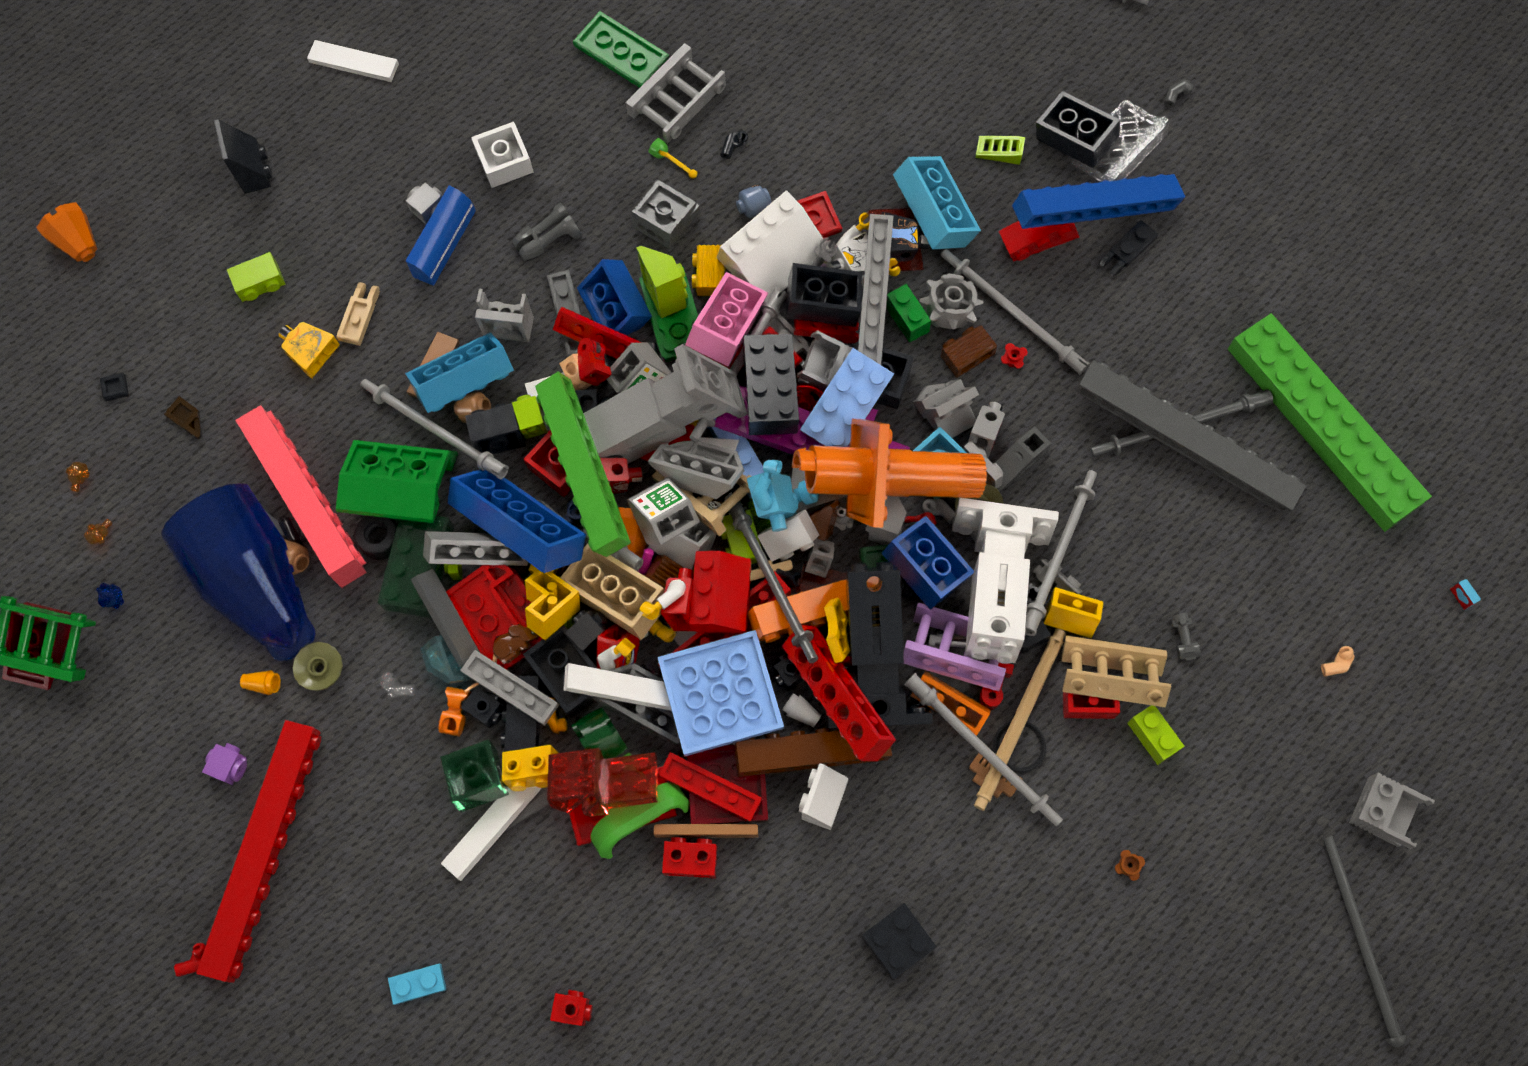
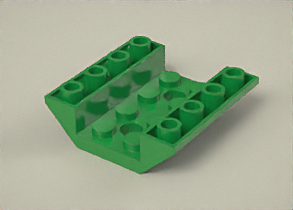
M353 440L339 473L336 512L433 523L440 506L437 491L444 472L452 471L458 452Z

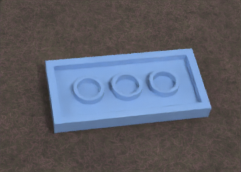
M852 348L800 431L824 446L848 447L851 437L852 418L866 419L894 376V373Z

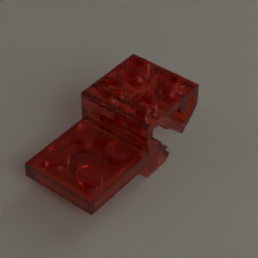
M600 748L550 754L548 758L547 801L551 808L571 813L582 803L583 814L588 817L608 815L611 808L658 802L657 756L653 752L604 759Z

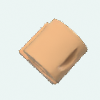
M578 353L572 354L559 364L565 376L571 379L574 389L585 390L592 384L580 380Z

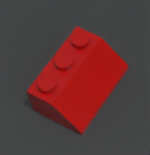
M696 551L689 624L697 633H746L751 559L722 551Z

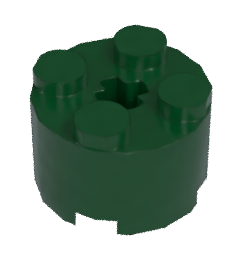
M602 707L571 725L578 738H580L579 740L589 754L593 752L590 757L597 768L628 749Z

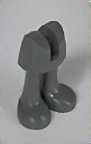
M559 202L554 206L552 213L533 228L525 226L513 239L512 244L516 250H519L522 259L527 261L544 253V249L563 235L568 234L573 239H580L582 234L565 207ZM560 222V223H559L557 226H555L552 230H550V231H548L547 233H545L544 235L540 236L542 233H544V232H545L547 229H549L551 226H553V225H555L556 223Z

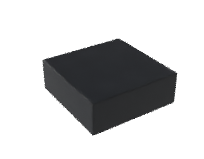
M123 372L100 378L104 401L107 402L129 396L126 375Z

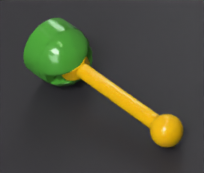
M657 138L650 146L649 153L656 158L667 157L689 173L690 178L694 179L697 177L698 173L696 170L689 169L668 153V145L660 138Z

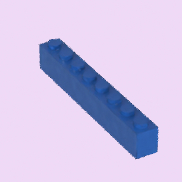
M1159 174L1153 177L1141 176L1135 179L1123 178L1117 181L1104 180L1099 183L1086 182L1081 185L1071 186L1067 184L1054 188L1026 189L1019 193L1012 207L1022 229L1172 211L1181 203L1185 195L1175 174Z

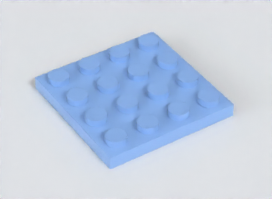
M756 630L658 657L684 757L784 729Z

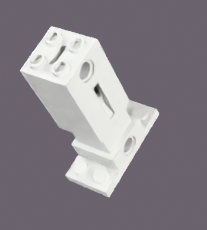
M959 498L952 531L963 535H969L974 531L977 534L974 551L980 552L974 569L975 573L972 575L965 656H971L976 660H997L1003 664L1016 663L1025 637L1030 559H1024L1028 543L1049 545L1058 522L1059 512Z

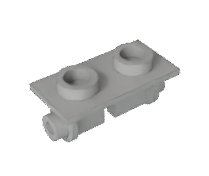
M1042 559V562L1045 564L1044 567L1038 565L1033 571L1036 574L1035 577L1041 582L1044 580L1051 560ZM1060 566L1054 582L1058 584L1056 587L1082 594L1083 591L1079 588L1081 584L1071 575L1067 578L1060 572L1063 569Z

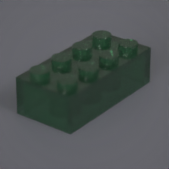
M436 516L433 523L399 519L377 602L384 610L432 618L411 579L434 569L441 582L444 564L428 563L423 556L425 531L453 532L454 525L448 517Z

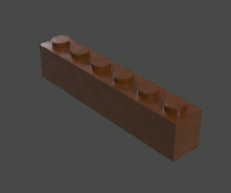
M830 728L817 729L813 734H805V731L791 732L790 736L780 737L778 733L765 735V739L755 740V737L736 742L734 745L737 777L816 769L819 764L834 767L889 760L892 757L890 747L878 761H860L854 755L853 749L847 740L840 735V732H830Z

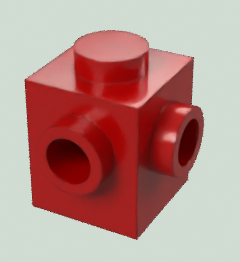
M568 990V995L555 993L550 1021L585 1026V1022L591 1020L593 1005H589L590 999L583 998L584 992Z

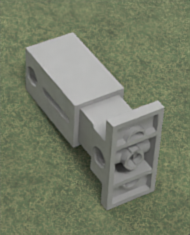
M683 344L674 348L677 356L676 363L672 364L674 372L658 381L647 378L583 413L599 457L626 458L627 464L656 450L661 444L669 443L686 434L685 426L702 417L713 420L726 412L738 418L747 415L735 372Z

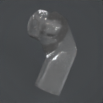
M390 672L381 675L380 685L390 697L415 696L414 684L401 685Z

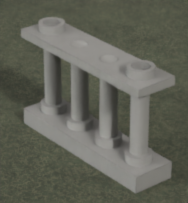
M684 43L625 102L627 114L634 119L639 114L646 115L663 128L664 142L668 144L672 139L678 138L682 128L716 94H720L726 86L725 72L721 70L715 77L711 76L692 62L691 47ZM683 69H688L706 82L707 85L698 92L679 78L678 74ZM668 84H674L690 96L692 100L684 107L663 92V89ZM653 99H659L677 112L678 115L669 122L651 109L648 104Z

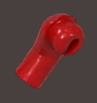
M197 943L192 947L193 951L190 960L175 964L174 970L177 977L197 972L206 946L204 943Z

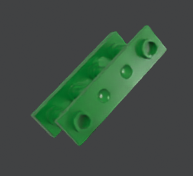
M1 596L0 665L69 682L84 680L86 670L76 668V653L81 629L95 626L96 621L87 619L85 614L71 613V615L18 603L17 598ZM12 611L24 614L18 647L14 652L6 651L7 647L5 646ZM35 617L48 619L41 655L35 658L30 656L28 648ZM58 622L71 625L65 658L61 664L53 662V658H51Z

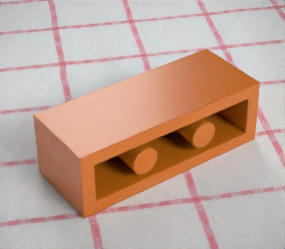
M925 671L921 679L931 689L934 687L937 690V698L977 736L991 710ZM912 692L911 697L920 701V699Z

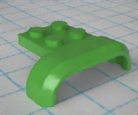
M630 753L585 778L607 814L595 825L591 833V841L601 858L611 859L613 857L612 848L619 840L665 812L674 808H680L684 813H687L690 807L688 798L679 786L668 782L652 787Z

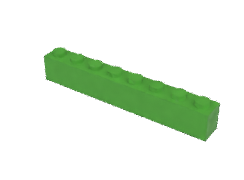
M557 372L535 385L538 394L536 398L544 410V421L550 427L552 433L551 440L559 452L558 460L565 469L567 475L565 480L574 495L573 502L580 511L582 517L580 522L587 531L589 547L593 552L608 557L631 544L572 381L565 375Z

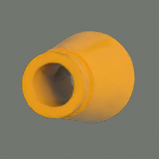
M272 670L243 674L240 678L242 689L266 695L277 693L281 684L279 674L274 673Z

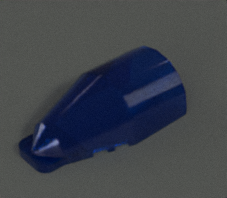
M228 484L212 489L180 508L165 523L161 531L162 540L199 597L258 643L266 646L274 659L278 661L290 660L302 648L314 641L315 629L306 615L299 587L295 585L292 574L294 569L292 564H289L286 542L247 484Z

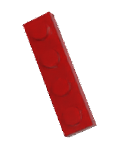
M561 307L553 327L554 331L578 342L586 337L603 343L605 345V354L616 359L621 356L631 343H641L564 307Z
M671 752L659 773V777L749 822L752 821L762 801V797Z

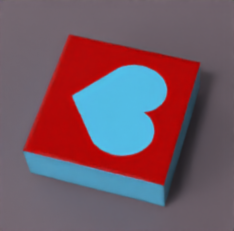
M1466 579L1450 589L1464 610L1481 600Z

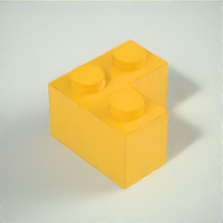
M536 570L525 580L526 598L532 602L525 608L527 627L546 640L580 611L579 591L551 571L543 573Z

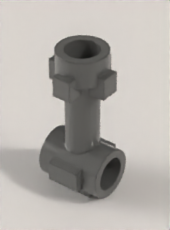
M1188 613L1174 615L1172 626L1173 628H1178L1182 645H1177L1179 659L1185 660V662L1196 660V657H1200L1201 653L1198 642L1192 643L1188 626L1192 625V620L1188 617Z

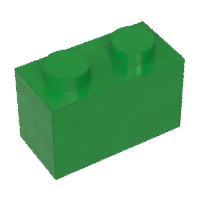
M907 284L887 294L886 309L909 343L930 331L931 320Z

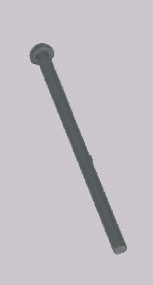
M1334 837L1324 838L1323 841L1390 1038L1385 1040L1392 1047H1401L1406 1043L1407 1036L1401 1033Z

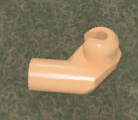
M1343 646L1340 648L1334 662L1321 664L1323 676L1347 672L1354 660L1353 649L1349 646Z

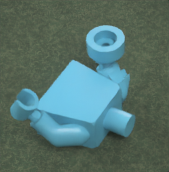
M774 459L765 461L763 464L764 473L747 478L757 516L769 519L772 531L779 532L787 529L785 519L797 514L799 502H803L806 505L816 503L819 499V494L808 493L805 480L799 482L798 488L792 491L790 476L779 474L782 469V462Z

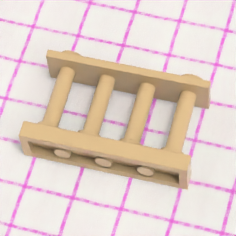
M658 471L652 475L656 483L665 479ZM742 474L736 482L740 487L717 509L713 508L712 510L708 508V504L714 498L704 495L695 498L693 497V492L684 489L680 490L691 500L699 521L720 537L726 531L722 523L723 516L747 493H750L747 478L752 476L748 475L746 477Z
M1066 636L1061 660L1062 662L1072 663V669H1067L1063 692L1166 707L1171 684L1159 682V676H1162L1167 660L1166 650ZM1082 665L1097 667V673L1082 671ZM1108 669L1122 670L1123 677L1108 675ZM1133 672L1148 674V681L1134 679Z

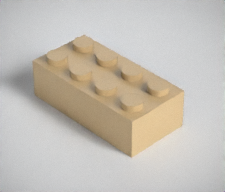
M588 543L583 549L582 560L570 564L560 577L579 591L582 603L595 611H600L607 619L640 640L643 639L661 615L660 609L658 617L655 620H649L642 616L643 612L640 611V606L646 601L654 605L657 602L656 599L664 594L665 590L663 587L613 556L605 557L593 552Z

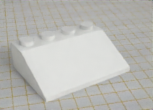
M786 190L721 245L716 258L734 276L768 292L764 302L766 303L775 288H781L780 293H782L788 287V277L793 263L812 265L817 257L815 249L817 247L820 248L819 244L823 237L804 208Z

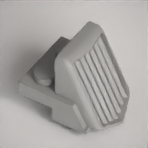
M957 379L943 384L925 386L912 403L923 418L928 420L934 430L941 427L953 438L974 426L976 418L970 404L973 403L972 399L979 394L975 386L964 387L961 379Z

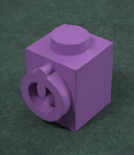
M226 743L225 747L216 744L214 749H211L207 754L206 765L202 772L233 785L234 781L238 782L244 775L247 759L239 754L241 749Z

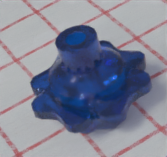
M101 583L100 587L96 589L98 604L101 607L118 609L124 603L120 587L114 584Z

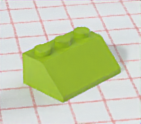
M643 246L636 247L642 280L660 317L664 318L687 308L686 299L688 294L685 289L687 285L682 265L680 263L676 264L673 256Z

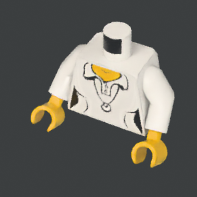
M862 213L859 216V224L857 226L853 225L843 234L836 244L838 246L837 254L831 257L832 261L830 263L827 262L826 264L828 268L863 272L862 286H864L868 235L866 232L862 233L861 231L863 229L869 230V222L863 223L868 217V213ZM891 258L889 263V275L897 276L900 273L899 266L891 269L892 266L898 263L895 258Z

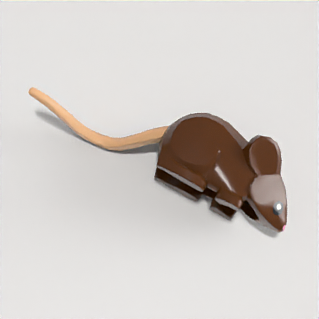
M522 625L510 626L508 633L501 635L495 640L492 661L497 663V660H500L503 664L510 663L521 655L520 651L529 649L532 646L529 642L538 638L539 635ZM476 682L472 684L467 689H465L464 692H468L472 688L479 685V683Z

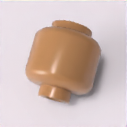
M469 392L463 399L456 401L454 404V412L463 423H466L465 416L470 415L473 411L491 409L490 400L481 392Z
M283 540L273 549L272 563L287 574L296 575L303 572L309 565V551L299 543Z

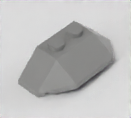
M691 440L668 445V443L661 444L648 460L649 465L664 478H669L678 488L714 499L719 498L732 489L744 472L737 451L702 441L694 442Z

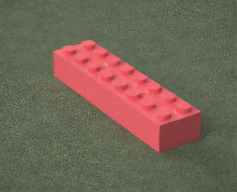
M260 405L236 419L237 424L328 575L343 588L366 574L367 572L363 567L366 564L365 559L355 548L354 541L342 527L341 520L331 509L330 502L320 491L319 484L307 470L308 466L296 452L297 448L291 439L287 437L284 427L276 419L272 411L266 412Z

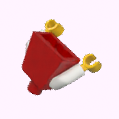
M688 568L678 569L677 578L667 579L665 592L656 599L657 602L654 605L646 601L640 606V611L643 612L642 616L649 620H655L661 609L662 616L671 628L663 625L658 630L657 636L667 643L674 640L677 631H695L689 624L693 571Z
M657 619L649 629V632L653 636L656 635L663 624ZM617 624L609 627L597 637V669L608 671L636 663L640 639Z

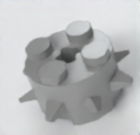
M949 273L941 276L938 281L928 280L926 282L930 290L929 296L920 298L919 301L926 304V311L931 324L935 327L954 330L956 328H963L968 321L972 323L977 321L973 310L975 306L983 304V301L977 299V292L972 281L966 282L963 276Z

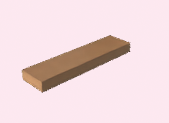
M655 824L654 836L656 838H758V825Z

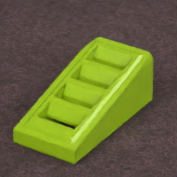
M979 136L975 158L1020 165L1025 137ZM985 143L989 144L988 151H983ZM994 145H998L997 151H993ZM1003 146L1007 147L1006 151H1002Z

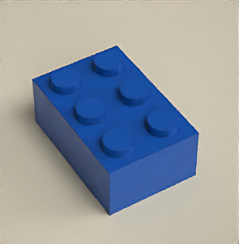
M927 516L893 539L882 552L884 557L900 570L902 578L930 610L961 587L975 573Z

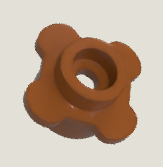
M1123 850L1120 853L1121 859L1119 864L1115 865V871L1117 874L1129 876V879L1132 881L1138 880L1140 877L1139 872L1145 865V860L1141 856L1138 857L1135 854H1131L1129 850ZM1128 863L1132 864L1131 868L1128 867Z

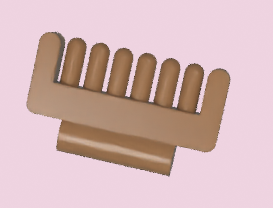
M978 753L969 769L976 773L972 781L981 787L991 764L988 763L986 765L988 761ZM1004 776L1000 778L993 794L997 799L1002 792L1008 797H1012L1017 790L1013 785L1011 786L1009 781L1005 782L1007 779Z

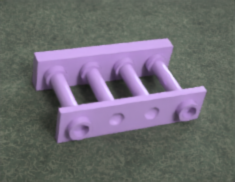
M918 603L913 622L920 623L915 642L909 640L906 642L903 652V664L999 691L1006 668L999 667L997 660L989 659V662L985 663L975 660L971 656H965V652L964 656L949 652L954 634L967 637L968 617L935 607L930 610L925 604ZM929 627L944 630L939 649L924 645Z

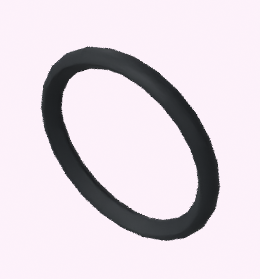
M1011 721L1003 724L994 736L993 751L995 754L998 751L999 738L1003 731L1009 728ZM1026 722L1025 726L1032 729L1038 735L1041 742V753L1037 761L1028 767L1018 768L1007 763V766L1015 773H1026L1036 769L1046 755L1045 737L1039 728L1030 722Z

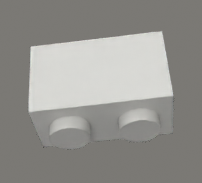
M806 509L785 519L786 530L773 532L772 527H769L758 535L771 562L778 558L784 561L794 555L793 551L799 548L801 551H805L815 545L813 541L819 536V533Z

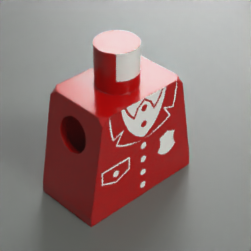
M600 458L613 494L627 492L629 482H642L641 467L628 468L626 458Z

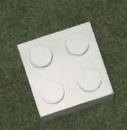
M514 122L471 137L491 188L533 173L530 158Z

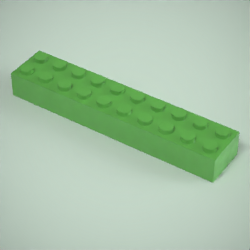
M1272 313L1234 338L1228 348L1229 352L1263 391L1267 389L1271 391L1273 403L1384 532L1414 512L1432 497Z

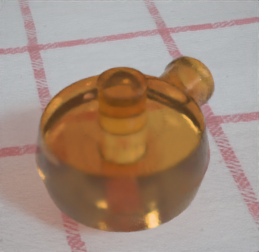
M73 462L66 470L68 480L72 482L71 491L79 492L80 484L85 481V478L89 477L87 465L82 462Z
M106 519L102 524H89L87 526L88 530L84 533L86 541L90 544L104 543V538L108 535L107 528L112 525V522Z

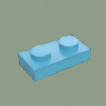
M441 964L388 978L393 1005L446 990Z

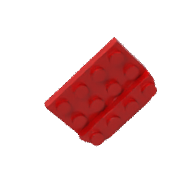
M483 565L446 591L478 650L490 660L493 659V644L495 640L501 635L508 633L510 626L522 625L527 627L525 608L532 602L526 598L524 581L517 571L508 565ZM539 636L535 640L530 641L529 643L532 645L531 647L536 645L543 638ZM527 650L520 651L521 655L510 663L503 664L500 660H497V664L508 670L525 658L523 653Z

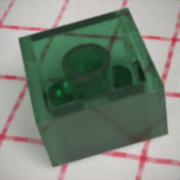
M489 739L440 757L451 802L460 812L509 795L507 786L502 782V766L498 751Z

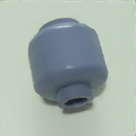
M754 185L739 192V200L736 201V206L740 214L744 213L746 217L752 219L772 202L766 188Z

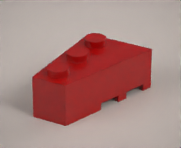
M1017 221L998 231L1013 262L1017 260L1022 261L1030 255L1080 238L1074 223L1022 229L1020 222Z

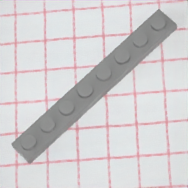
M870 214L858 351L881 365L893 216Z

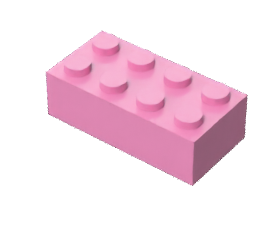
M726 272L694 322L685 345L717 362L729 366L743 342L744 335L748 334L758 317L768 292Z

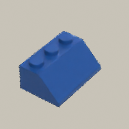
M602 259L577 287L593 320L624 335H629L641 329L652 317L623 260Z

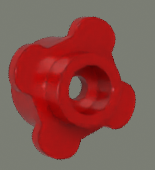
M1008 343L1005 346L1006 352L1001 357V362L1010 367L1022 368L1024 365L1023 359L1028 354L1027 349Z

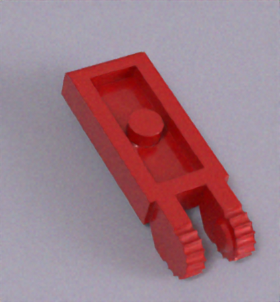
M794 319L793 335L811 337L812 333L819 331L836 340H841L843 343L851 344L859 340V334L856 333L859 329V323L857 322L856 327Z

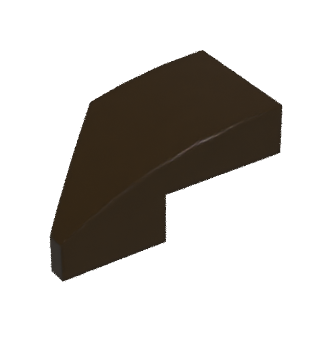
M179 396L164 415L185 431L200 439L199 410Z

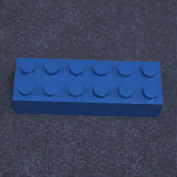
M480 469L450 479L448 504L517 553L521 558L528 561L539 571L547 573L582 560L586 534L506 478L498 479L487 470L483 471Z

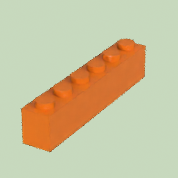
M876 576L870 577L867 580V586L875 587L879 582V578ZM846 579L787 597L801 625L816 626L817 628L825 625L827 617L824 607L834 598L840 599L848 618ZM777 600L754 606L748 612L750 625L753 631L756 630L759 641L765 640L766 643H770L781 638L780 635L788 633L790 636L793 633Z

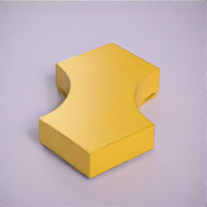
M834 598L826 604L824 610L828 622L826 641L834 662L838 663L844 661L850 652L846 634L848 619L840 599Z

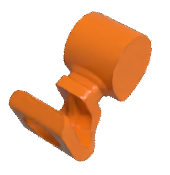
M448 686L445 693L449 708L442 712L438 729L439 733L460 737L466 722V716L461 713L463 710L461 703L472 692L468 691L465 693L463 689Z

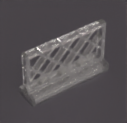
M1124 99L1110 114L1120 119L1119 137H1121V144H1113L1106 152L1107 158L1101 159L1096 165L1108 164L1109 169L1102 174L1095 167L1091 168L1070 156L1068 161L1100 182L1104 180L1117 181L1126 178L1168 134L1169 119L1164 116L1158 119ZM1127 108L1133 112L1134 116L1121 117L1120 113ZM1148 121L1152 125L1147 128H1139L1138 122ZM1135 122L1136 129L1123 130V123ZM1137 135L1135 142L1125 143L1124 136ZM1123 150V155L1111 158L1110 151Z

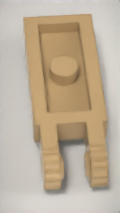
M360 282L357 285L338 330V341L361 346L379 296L380 289L378 286L373 285L367 299H363L366 292V284Z

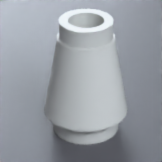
M794 693L783 708V711L787 713L786 716L811 727H814L821 717V714L801 695L797 696Z

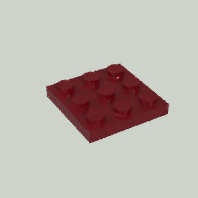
M734 745L720 746L687 756V761L762 797V801L751 822L768 821L765 774L737 777ZM689 792L691 824L749 822Z

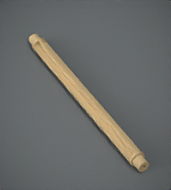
M1055 629L1053 636H1050L1041 660L996 755L1006 765L1047 679L1051 666L1064 643L1063 639L1066 633L1061 629ZM992 765L976 795L977 800L974 804V807L982 811L985 810L988 802H991V798L1002 776Z

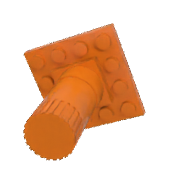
M852 418L850 447L811 445L808 450H806V447L795 450L792 459V468H799V470L805 471V483L808 493L847 495L846 516L875 528H883V523L887 520L888 512L885 506L887 496L979 498L983 495L987 480V467L983 455L889 449L888 445L892 442L890 424Z

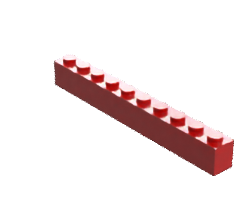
M288 720L284 722L196 974L234 983L235 978H239L242 973L243 963L241 961L244 952H247L251 947L252 937L250 935L253 926H256L261 918V911L259 909L262 900H266L270 891L268 883L271 874L274 875L277 871L279 851L286 845L288 825L293 823L296 816L294 807L297 799H301L304 793V778L312 770L313 760L311 758L313 752L319 748L321 743L320 731L314 727Z

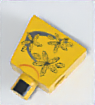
M305 322L299 323L294 330L285 325L279 331V337L285 340L281 348L310 378L315 376L340 345L334 335Z

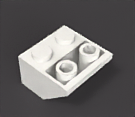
M819 764L817 770L812 769L808 780V788L811 789L809 794H803L799 805V812H802V820L831 830L848 783V778L823 764Z

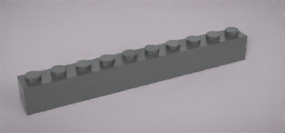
M1093 361L1075 389V392L1284 515L1294 509L1306 488V485L1302 484L1298 477L1292 474H1285L1279 470L1276 464L1263 461L1258 458L1254 451L1241 448L1236 445V441L1232 438L1219 435L1210 425L1197 422L1191 414L1184 411L1180 412L1173 408V404L1169 401L1158 399L1147 388L1134 385L1127 376L1117 375L1110 370L1108 365L1102 362L1097 363Z

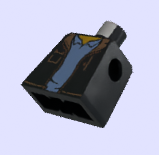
M886 212L881 213V215L893 216L890 259L895 258L897 262L911 261L914 259L918 248L929 249L930 245L926 236L918 234V222L916 220Z

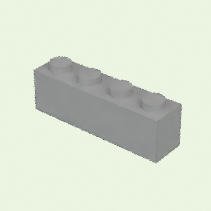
M425 531L423 556L429 564H504L511 566H527L528 561L521 558V556L489 533Z

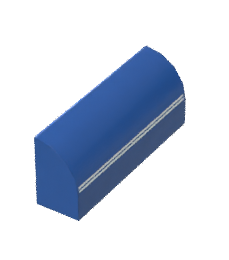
M450 185L406 259L413 277L433 286L476 212L471 200Z

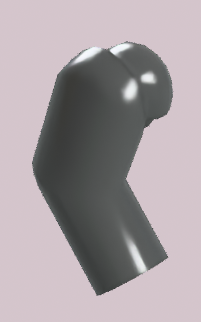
M1181 79L1168 88L1164 105L1174 107L1180 93L1185 95L1191 93L1193 85L1190 81Z

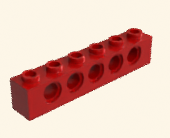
M802 625L804 631L809 630L814 634L810 643L818 656V660L814 663H809L802 648L792 645L791 640L795 636L794 632L782 645L788 654V659L795 664L801 678L808 683L814 697L821 702L827 716L838 727L840 735L852 747L854 755L860 761H878L896 741L895 737L841 662H834L827 641L817 627Z

